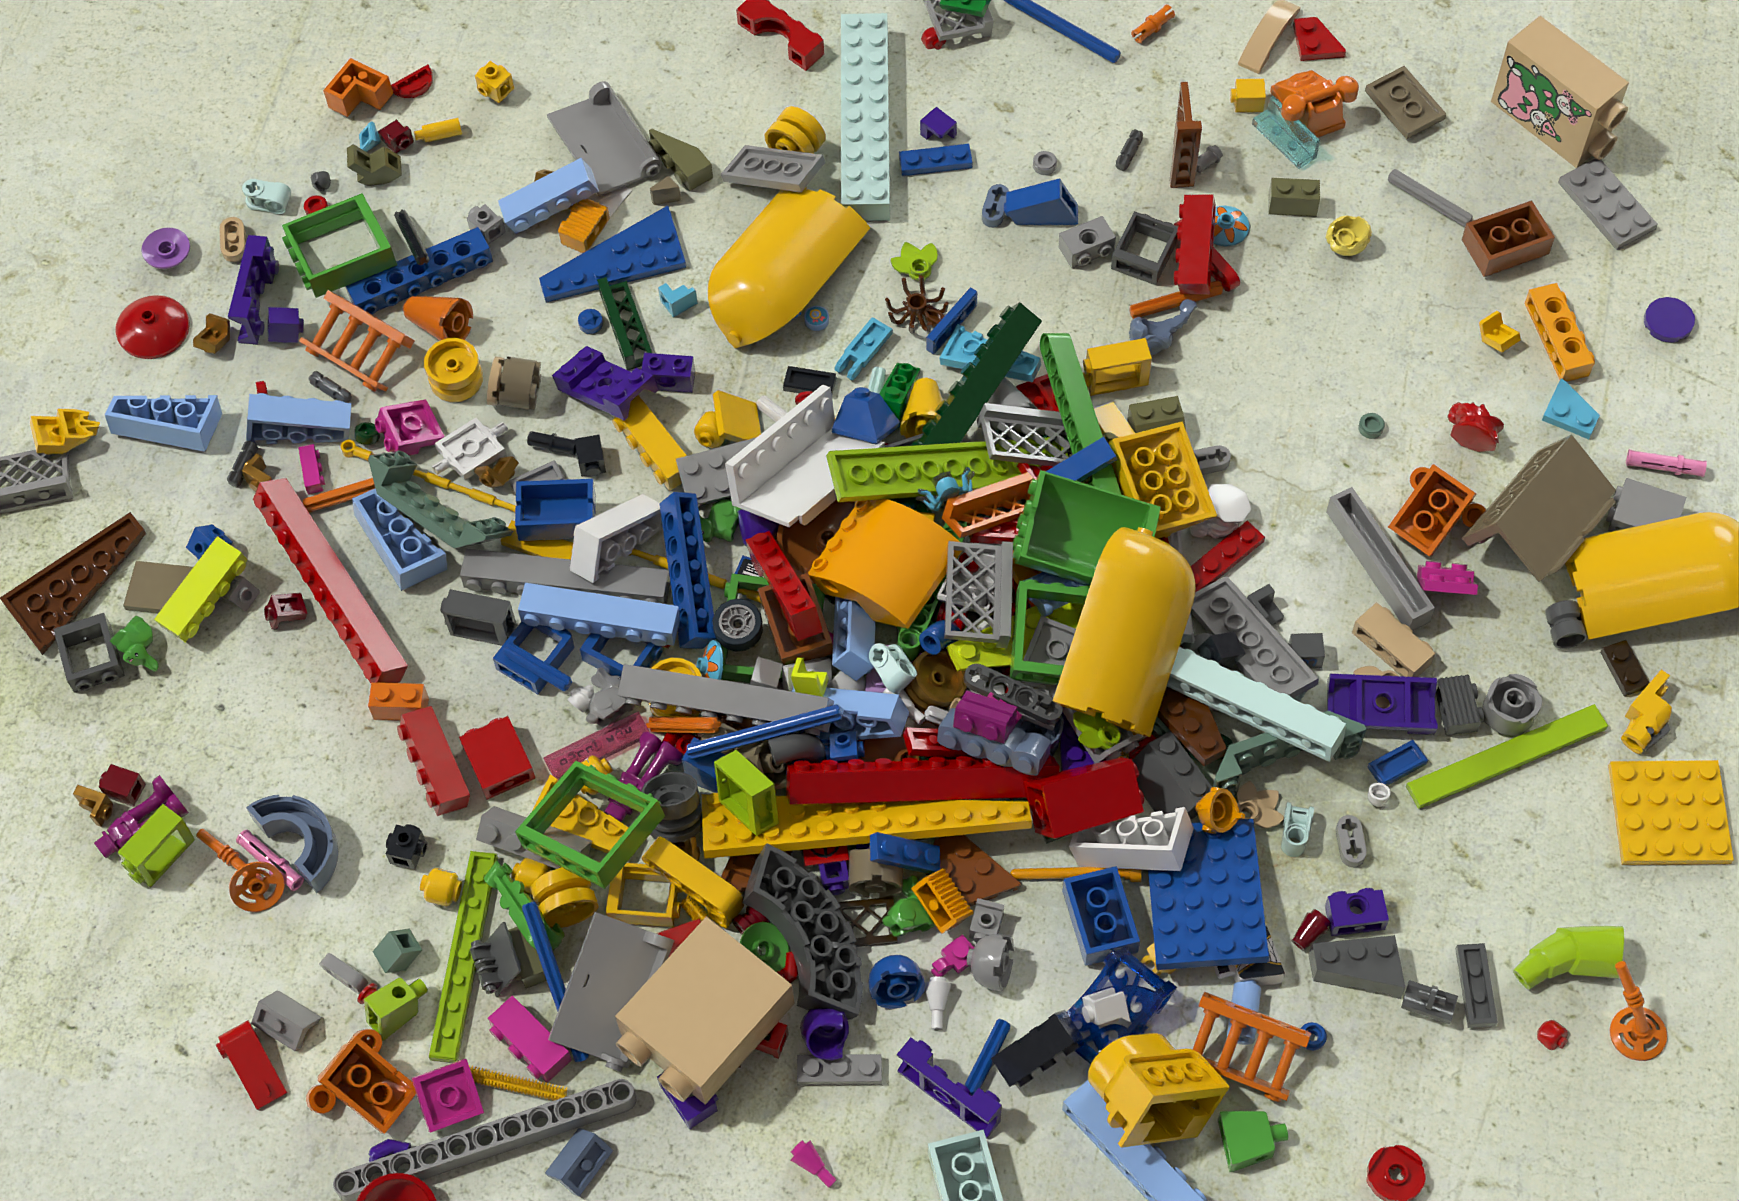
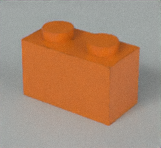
M371 683L368 707L374 720H401L402 714L428 707L429 696L424 684Z

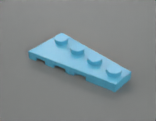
M957 324L939 358L940 364L963 369L969 362H973L976 357L974 352L982 343L985 344L988 339L983 338V334L976 331L973 333L968 332L964 326ZM1022 351L1005 377L1033 382L1041 367V358Z

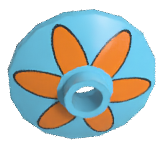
M1226 205L1216 207L1214 244L1225 247L1234 246L1246 238L1250 225L1248 218L1242 211Z
M712 640L707 645L703 657L698 658L697 668L700 670L702 677L721 680L723 670L722 648L717 640Z

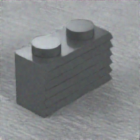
M1468 674L1465 676L1439 678L1436 686V697L1445 735L1478 732L1480 724L1484 721L1482 707H1477L1475 699L1478 698L1476 684L1471 683Z

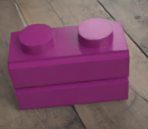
M966 691L962 700L959 701L955 708L953 727L1004 744L1009 734L1015 728L1018 708L1014 705Z

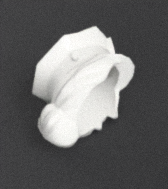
M1212 484L1208 488V492L1217 516L1189 527L1193 537L1202 538L1206 535L1215 539L1226 537L1238 528L1239 522H1243L1251 511L1247 494L1232 484Z

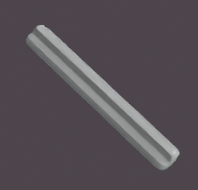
M1393 169L1388 176L1390 183L1463 227L1466 226V223L1472 221V214L1399 170Z

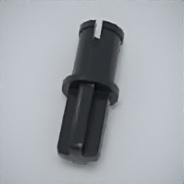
M530 431L528 434L527 444L529 446L548 449L550 453L558 451L575 455L577 452L575 439L559 437L556 433L549 435Z

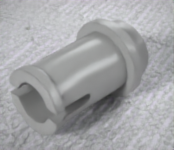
M1208 146L1206 148L1207 151L1198 157L1196 172L1202 173L1203 170L1214 162L1218 163L1221 161L1223 154L1218 146Z

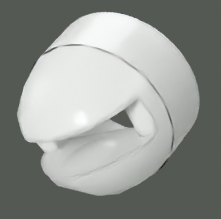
M1374 783L1369 787L1368 800L1372 805L1382 807L1388 802L1390 797L1388 786L1383 783Z

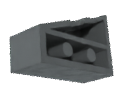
M1395 935L1312 943L1309 961L1313 981L1344 988L1364 989L1369 993L1374 994L1378 992L1401 999L1405 990V983Z

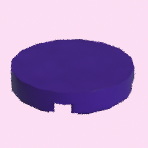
M1663 297L1649 304L1644 314V325L1654 338L1662 342L1674 343L1678 342L1679 339L1689 336L1695 325V315L1685 302L1677 298Z

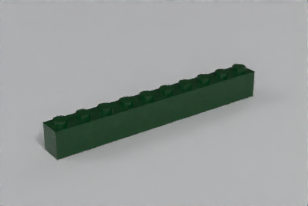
M1020 302L1012 307L1008 305L999 316L1001 318L999 324H995L987 333L989 338L986 343H982L974 352L976 357L973 362H969L961 371L963 377L960 381H956L948 390L950 394L946 401L943 400L935 409L937 413L933 420L930 419L922 428L924 434L920 440L916 439L911 446L960 443L979 416L984 404L989 401L1042 320ZM924 496L888 500L915 510Z

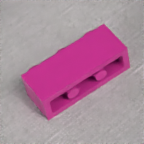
M513 995L488 1017L491 1025L490 1033L499 1042L503 1039L509 1045L508 1051L518 1061L522 1058L528 1064L526 1069L535 1079L538 1080L541 1077L548 1083L572 1061L569 1051L563 1045L549 1041L550 1032Z

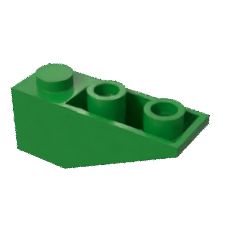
M897 362L879 394L901 423L913 385L918 379L921 368L913 367L908 363Z

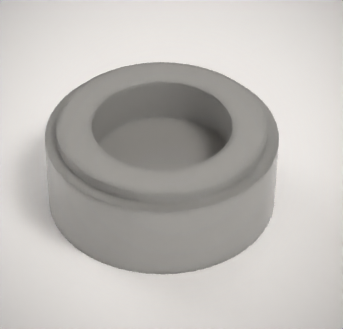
M1041 151L1034 156L1033 169L1038 174L1049 175L1056 170L1057 158L1053 153Z

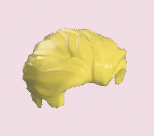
M1341 216L1329 225L1325 238L1328 244H1330L1332 251L1343 256H1353L1365 250L1370 242V237L1372 236L1371 226L1360 216Z

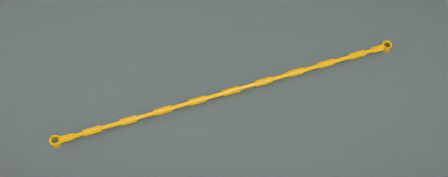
M345 440L341 443V450L345 457L356 456L368 461L369 456L374 454L372 451L356 446L353 440ZM415 469L413 473L414 476L424 479L425 482L447 490L450 488L467 494L470 498L491 506L497 505L515 512L516 505L499 500L491 494L474 488L472 490L430 472L424 473ZM633 548L632 555L652 561L654 565L668 569L667 558L657 554L654 556ZM708 573L710 585L721 589L725 588L726 579ZM739 589L738 593L746 595L748 599L761 603L758 591Z

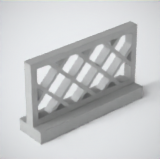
M923 0L939 41L981 33L982 38L992 35L994 21L989 8H987L984 17L948 10L943 16L934 11L936 6L940 7L939 3L941 0ZM952 12L961 16V19L957 22L948 18V16ZM965 19L974 22L976 26L968 27L962 23ZM945 23L954 27V29L943 32L941 26Z
M985 403L977 418L978 428H983L989 459L1054 467L1069 458L1065 455L1067 452L1072 454L1069 442L1064 439L1067 438L1060 412ZM992 429L1003 431V433L999 435ZM1016 432L1025 433L1026 436L1023 438ZM1008 435L1017 443L1013 446L1004 437ZM1040 435L1049 436L1050 438L1045 440ZM1032 438L1041 446L1036 448L1028 440ZM1055 441L1064 449L1060 451L1051 443ZM998 443L1007 452L996 451L995 445ZM1022 446L1031 454H1023L1018 448ZM1046 449L1055 457H1047L1041 451Z
M36 450L0 457V468L3 465H12L5 473L0 471V487L6 481L13 484L9 487L0 488V513L72 499L73 490L70 486L68 452L61 454V457L55 463L48 460L55 454L37 453ZM27 460H37L30 468L23 465ZM45 464L50 468L43 475L36 472ZM18 469L25 472L18 480L11 477ZM56 471L63 474L62 476L50 478ZM31 476L38 479L37 481L25 483Z
M1002 541L1001 546L948 542L944 639L996 643V648H1007L1011 637L1013 542ZM954 550L964 551L969 558L960 563L953 556ZM983 553L995 554L994 561L988 566L979 558ZM972 561L982 569L975 576L965 568ZM959 571L969 580L961 587L953 580V576ZM985 574L994 581V584L988 589L978 581ZM972 584L982 593L974 600L964 591ZM958 595L968 603L961 610L952 603V599ZM984 597L993 604V608L987 613L977 604ZM970 608H973L981 616L973 624L964 615ZM958 618L968 627L962 632L951 631V623ZM983 621H986L993 628V633L983 634L976 627Z

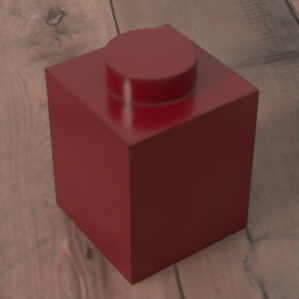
M110 764L108 770L101 775L99 780L100 790L109 799L132 807L135 806L146 785L139 773Z

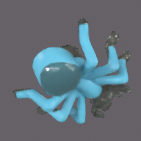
M969 467L964 470L962 474L963 487L958 486L950 471L941 473L932 479L938 497L935 499L928 490L918 489V493L927 496V498L916 496V500L925 503L931 510L939 511V509L946 506L949 498L973 491L972 478L975 476V472L972 471L969 474Z

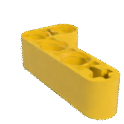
M659 836L642 856L643 862L649 868L705 906L710 918L721 927L728 928L732 923V919L744 908L742 903L743 896L734 886L667 839Z

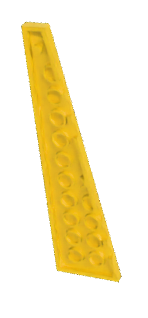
M718 793L701 794L704 859L760 854L766 844L782 851L870 843V835L876 832L911 840L1032 828L1029 802L924 800L790 805L787 796H776L779 824L756 836L719 802Z

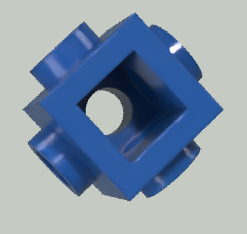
M210 524L194 528L186 549L196 556L199 561L217 536L232 545L233 541L221 529Z
M856 731L829 734L830 745L825 746L827 760H834L837 763H848L849 760H861L862 757H865L863 741L858 742Z

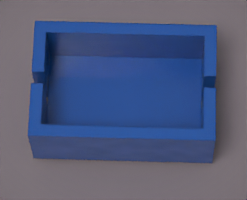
M593 479L516 481L517 506L515 508V527L518 540L574 539L575 527L595 517L596 492Z

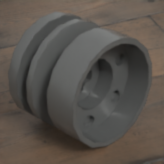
M683 772L662 773L644 784L641 791L647 795L648 793L652 794L655 799L660 801V806L665 815L650 834L654 839L661 836L671 843L682 842L694 837L701 831L703 824L698 785L691 775Z

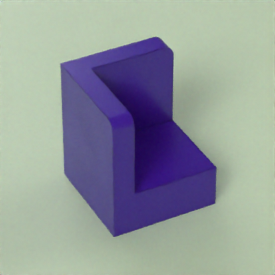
M935 107L920 120V135L926 140L933 134L939 138L944 137L946 134L951 138L956 137L957 122L938 107Z

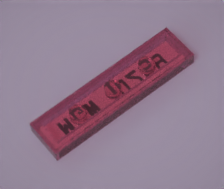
M638 711L543 757L551 775L559 781L575 761L581 763L592 755L597 756L600 760L604 757L607 758L638 743L642 733L649 732Z

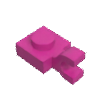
M963 934L941 950L943 957L932 963L933 969L931 973L935 977H943L952 968L959 974L969 967L967 965V955L969 949H974V947Z

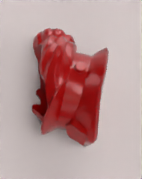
M1460 402L1453 404L1447 416L1449 422L1454 424L1450 434L1451 437L1461 446L1477 452L1495 451L1496 445L1499 443L1498 433L1504 429V423L1501 419L1490 416L1484 404L1480 406L1475 405L1474 402L1471 404Z

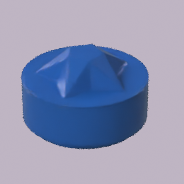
M595 309L582 311L578 316L580 330L587 334L598 332L603 326L601 313Z

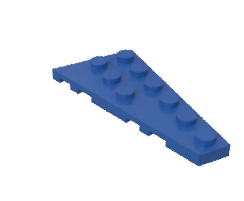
M668 205L540 277L539 280L545 302L599 290L597 279L604 277L607 278L609 286L625 281L631 282L686 268V262Z

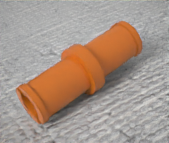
M1166 4L1154 15L1146 17L1145 22L1131 32L1133 38L1141 33L1135 41L1142 43L1153 32H1159L1162 25L1175 17L1174 10L1165 15L1172 7Z

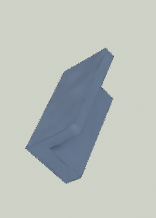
M578 1128L545 1174L559 1181L572 1194L579 1197L614 1150L595 1133Z

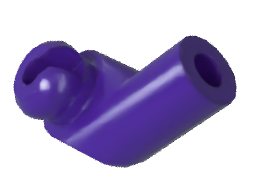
M392 1139L384 1140L371 1147L368 1153L370 1155L369 1162L410 1149L411 1143Z

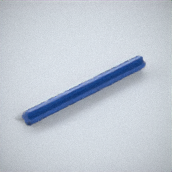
M1004 0L1112 63H1116L1120 58V50L1032 0Z
M832 705L690 743L687 745V754L690 759H696L839 721L842 719V711L839 705Z
M536 902L524 904L522 910L558 1012L566 988ZM570 1048L575 1062H581L589 1058V1054Z

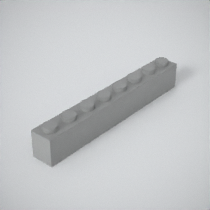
M466 549L460 573L463 587L469 590H491L498 594L510 592L521 596L525 583L667 604L670 588L669 570L615 564L609 571H601L598 574L599 579L592 583L570 571V559Z
M627 664L623 665L618 696L625 698V703L641 706L642 702L651 703V708L666 710L667 706L676 707V712L691 714L692 710L701 711V716L717 718V714L727 716L726 720L742 723L743 719L753 720L752 725L756 726L834 705V701L827 697ZM830 723L805 729L803 733L819 736L820 731L828 733Z

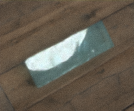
M1272 96L1269 98L1267 110L1254 117L1252 125L1300 169L1317 158L1320 140L1300 120H1285L1281 115L1282 103Z

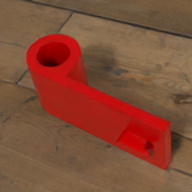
M249 1020L218 1036L220 1042L216 1044L219 1053L223 1059L226 1057L230 1059L257 1110L287 1093Z

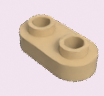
M229 217L220 224V250L227 261H239L243 257L246 245V230L241 219Z

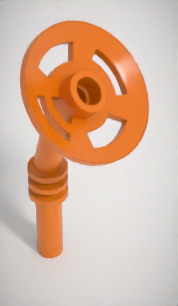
M202 828L197 832L196 837L215 851L219 859H222L228 866H233L237 870L229 884V893L236 906L245 911L258 912L270 908L281 898L284 891V878L277 867L261 861L246 864L239 857L238 852H235L229 845L222 844L205 829ZM257 867L268 869V870H270L273 874L270 875V874H269L268 872H266L265 870L257 869ZM242 875L244 877L242 884L236 886L238 878ZM276 884L274 892L265 899L263 894L268 890L269 885ZM243 894V896L255 900V902L244 901L239 895Z
M1620 961L1615 964V968L1624 987L1623 995L1628 1007L1620 1010L1612 1019L1610 1024L1611 1041L1615 1048L1629 1059L1636 1061L1650 1060L1658 1056L1666 1045V1027L1656 1013L1643 1007L1645 1001L1640 988L1635 986L1626 962ZM1633 1013L1634 1018L1627 1025L1620 1023L1624 1016ZM1645 1015H1648L1656 1022V1024L1659 1027V1030L1656 1029L1655 1024ZM1619 1034H1623L1627 1043L1634 1047L1633 1050L1622 1042ZM1653 1038L1659 1041L1655 1048L1644 1052L1643 1045L1648 1044Z

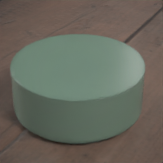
M1367 413L1361 417L1358 429L1362 436L1375 439L1383 433L1385 423L1380 415Z

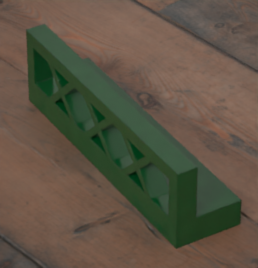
M606 277L597 279L599 293L626 370L641 367L643 358L636 360L633 353L636 348L646 351V353H652L627 281L609 286ZM624 291L626 296L620 302L614 299L613 293ZM623 309L633 314L629 321L621 319L620 313ZM629 329L640 333L635 341L627 337Z

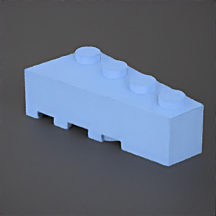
M826 688L823 697L830 698L834 701V705H839L842 711V719L831 722L829 732L820 731V735L816 737L830 740L829 734L856 731L858 740L901 737L909 711L898 694Z

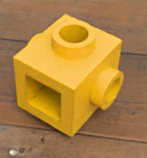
M492 61L481 67L475 75L479 93L484 97H490L498 103L514 89L511 73L502 65H496Z

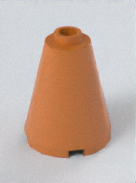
M412 296L403 306L406 319L439 341L446 338L465 340L471 330L468 323L469 318L473 319V309L469 301L462 298Z

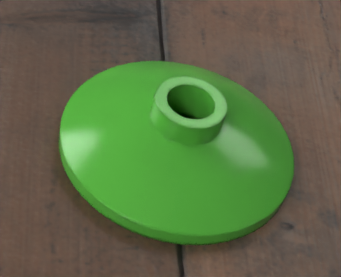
M759 922L749 926L744 931L740 944L775 972L785 967L786 953L789 952V948L781 932L775 925L767 922ZM758 947L761 949V955L758 953Z

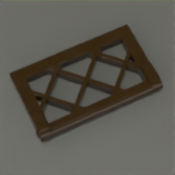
M893 896L838 902L841 906L839 910L844 918L851 923L852 929L855 926L866 934V937L856 938V947L898 943L897 937L892 935L889 927H887L889 935H872L883 924V918L887 916L888 911L894 905L895 900ZM886 905L887 912L881 918L870 908ZM864 909L855 920L845 914L843 910ZM866 912L878 920L870 932L858 924Z

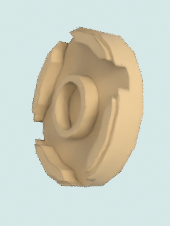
M495 356L488 382L487 405H499V391H502L501 371L505 358Z

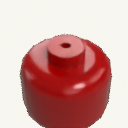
M934 27L926 29L921 37L927 49L935 48L939 50L946 43V40L939 41Z
M1555 1020L1544 1022L1537 1031V1039L1549 1050H1555L1557 1047L1563 1048L1567 1044L1568 1031Z

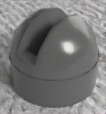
M319 171L311 175L312 185L317 191H324L330 187L331 180L328 172Z

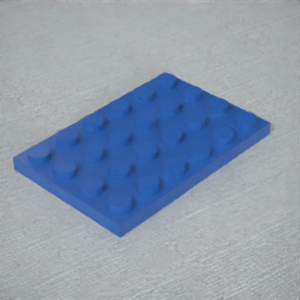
M1253 819L1238 820L1230 830L1223 833L1216 832V834L1202 831V823H1192L1194 829L1181 871L1148 870L1156 969L1168 970L1269 962Z

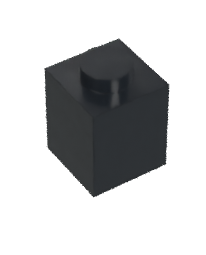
M600 435L575 438L581 477H594L601 473H606Z
M1235 631L1211 635L1197 648L1200 657L1216 661L1224 668L1232 667L1246 654Z

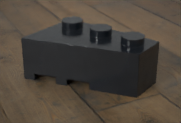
M1066 1010L1054 1013L1044 1023L1034 1027L1029 1033L991 1058L1009 1087L1018 1084L1021 1088L1034 1079L1032 1076L1033 1072L1039 1068L1044 1072L1057 1063L1054 1059L1061 1053L1068 1056L1080 1048L1077 1042L1082 1040L1083 1036Z

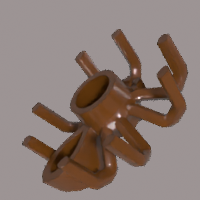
M919 275L921 294H911L906 278L903 277V290L908 297H906V301L902 302L904 307L899 309L893 308L889 298H885L886 306L891 311L888 312L889 318L893 324L900 325L911 315L909 332L913 334L915 332V318L918 317L922 329L930 332L931 327L935 328L943 319V313L947 312L949 303L945 302L943 309L940 310L927 303L940 301L943 298L945 288H941L938 297L926 299L924 277L922 275ZM907 310L900 320H895L893 313L898 314ZM922 315L925 316V319L928 323L927 326L924 322Z

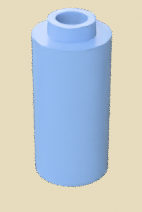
M1254 980L1237 982L1233 987L1231 1002L1259 1012L1261 987ZM1230 1018L1228 1023L1227 1036L1232 1025V1023H1230ZM1248 1025L1246 1028H1243L1237 1044H1253L1255 1042L1256 1028Z

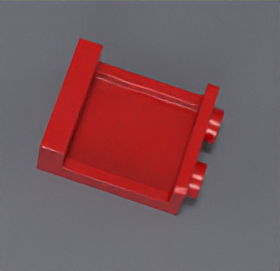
M509 716L495 718L489 724L480 728L470 729L459 737L486 800L536 779L533 768Z

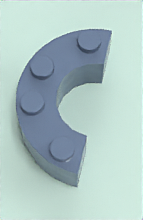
M272 795L259 799L247 806L246 809L252 820L268 838L284 832L296 833L304 838V849L294 864L316 893L321 891L331 879L338 861L337 839L324 813L311 801L295 795L292 797Z

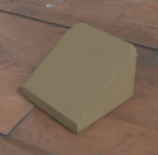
M669 176L650 188L651 200L654 205L681 200L680 188Z

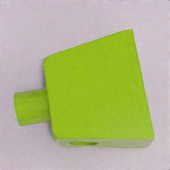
M397 978L364 998L366 1022L373 1030L380 1034L382 1041L386 1040L419 1012L418 999L428 992L424 982L418 978L408 985L402 978Z

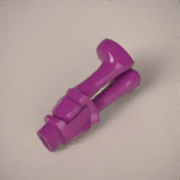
M643 732L640 736V748L630 767L621 774L620 780H618L626 785L628 783L634 785L640 792H642L644 784L651 778L659 775L668 764L678 766L682 763L683 754L666 741L662 743L656 735L649 732ZM657 753L645 774L639 779L638 775L653 754ZM610 797L608 798L610 803L604 811L605 814L611 815L622 823L627 814L631 815L633 813L632 810L634 809Z
M160 775L152 781L153 794L140 805L127 812L125 811L120 818H116L107 829L108 833L105 831L101 832L103 836L94 842L105 858H108L114 852H118L147 820L140 824L138 821L159 808L162 804H166L165 806L181 818L189 813Z

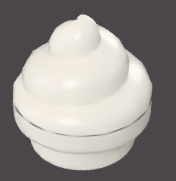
M587 685L586 687L580 686L577 689L573 688L568 701L584 713L590 707L594 694L593 686Z

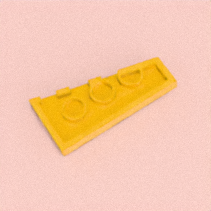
M551 774L533 810L558 782V779ZM578 794L550 825L591 840L592 848L608 853L629 828L611 815L605 814L598 809V806L590 801H586Z

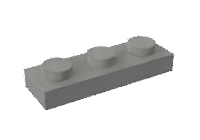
M845 1054L843 1058L826 1060L819 1059L814 1055H797V1085H882L881 1054Z

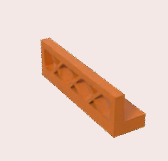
M1027 472L949 498L942 519L959 538L1017 519L1021 513L1023 514L1025 505L1018 504L1016 501L1021 499L1027 501L1030 499L1031 495L1028 494V488L1031 480L1034 478ZM1004 507L1011 509V511L1006 513L996 510V508ZM984 514L991 516V518L986 520L976 517V515ZM961 520L971 523V525L963 528L957 521Z

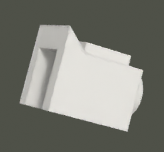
M1111 987L1082 997L1084 1003L1082 1014L1087 1023L1093 1022L1100 1027H1104L1118 1022L1119 1018L1130 1022L1124 992L1115 993V989Z

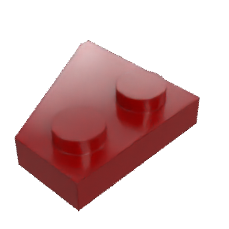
M1318 17L1294 19L1293 28L1300 61L1345 57L1346 49Z
M1048 374L1035 378L1033 382L1027 381L1016 386L1038 409L1059 412Z

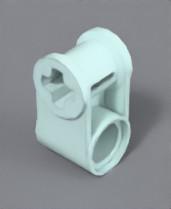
M250 179L244 182L242 186V191L246 196L245 202L249 209L274 214H283L285 212L292 191L286 184Z
M878 643L871 647L869 660L881 677L883 684L889 691L900 694L916 677L917 671L915 667L910 663L899 645L892 644L887 647L885 644Z
M1287 802L1281 849L1287 856L1298 857L1304 853L1311 829L1314 807L1302 808L1292 806L1290 802ZM1289 838H1296L1300 842L1294 843L1290 841Z

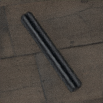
M406 210L396 211L394 214L396 222L417 264L420 266L424 263L428 264L430 260Z

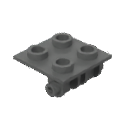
M502 922L485 943H482L481 940H475L471 943L472 947L470 948L473 961H476L474 964L475 968H479L477 974L479 975L482 990H485L486 994L495 993L496 997L521 972L520 960L516 956L512 944V935L508 931L506 922Z

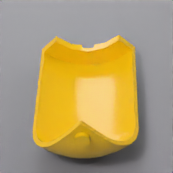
M807 187L802 192L780 190L716 263L708 283L709 306L716 324L734 349L755 343L771 335L791 321L810 302L870 229L866 221L852 207L848 206L845 208L842 204L835 201L836 196L821 189L818 192L809 190Z
M1703 512L1584 538L1581 545L1565 563V567L1572 585L1576 586L1577 592L1580 591L1581 597L1576 598L1580 607L1581 621L1585 625L1588 640L1738 608L1739 522L1724 514Z
M1122 527L1110 537L1099 558L1053 702L1062 707L1093 717L1098 712L1102 714L1101 718L1106 719V722L1124 730L1150 737L1193 606L1195 579L1185 557L1168 543L1153 537L1152 531L1138 527L1137 530Z

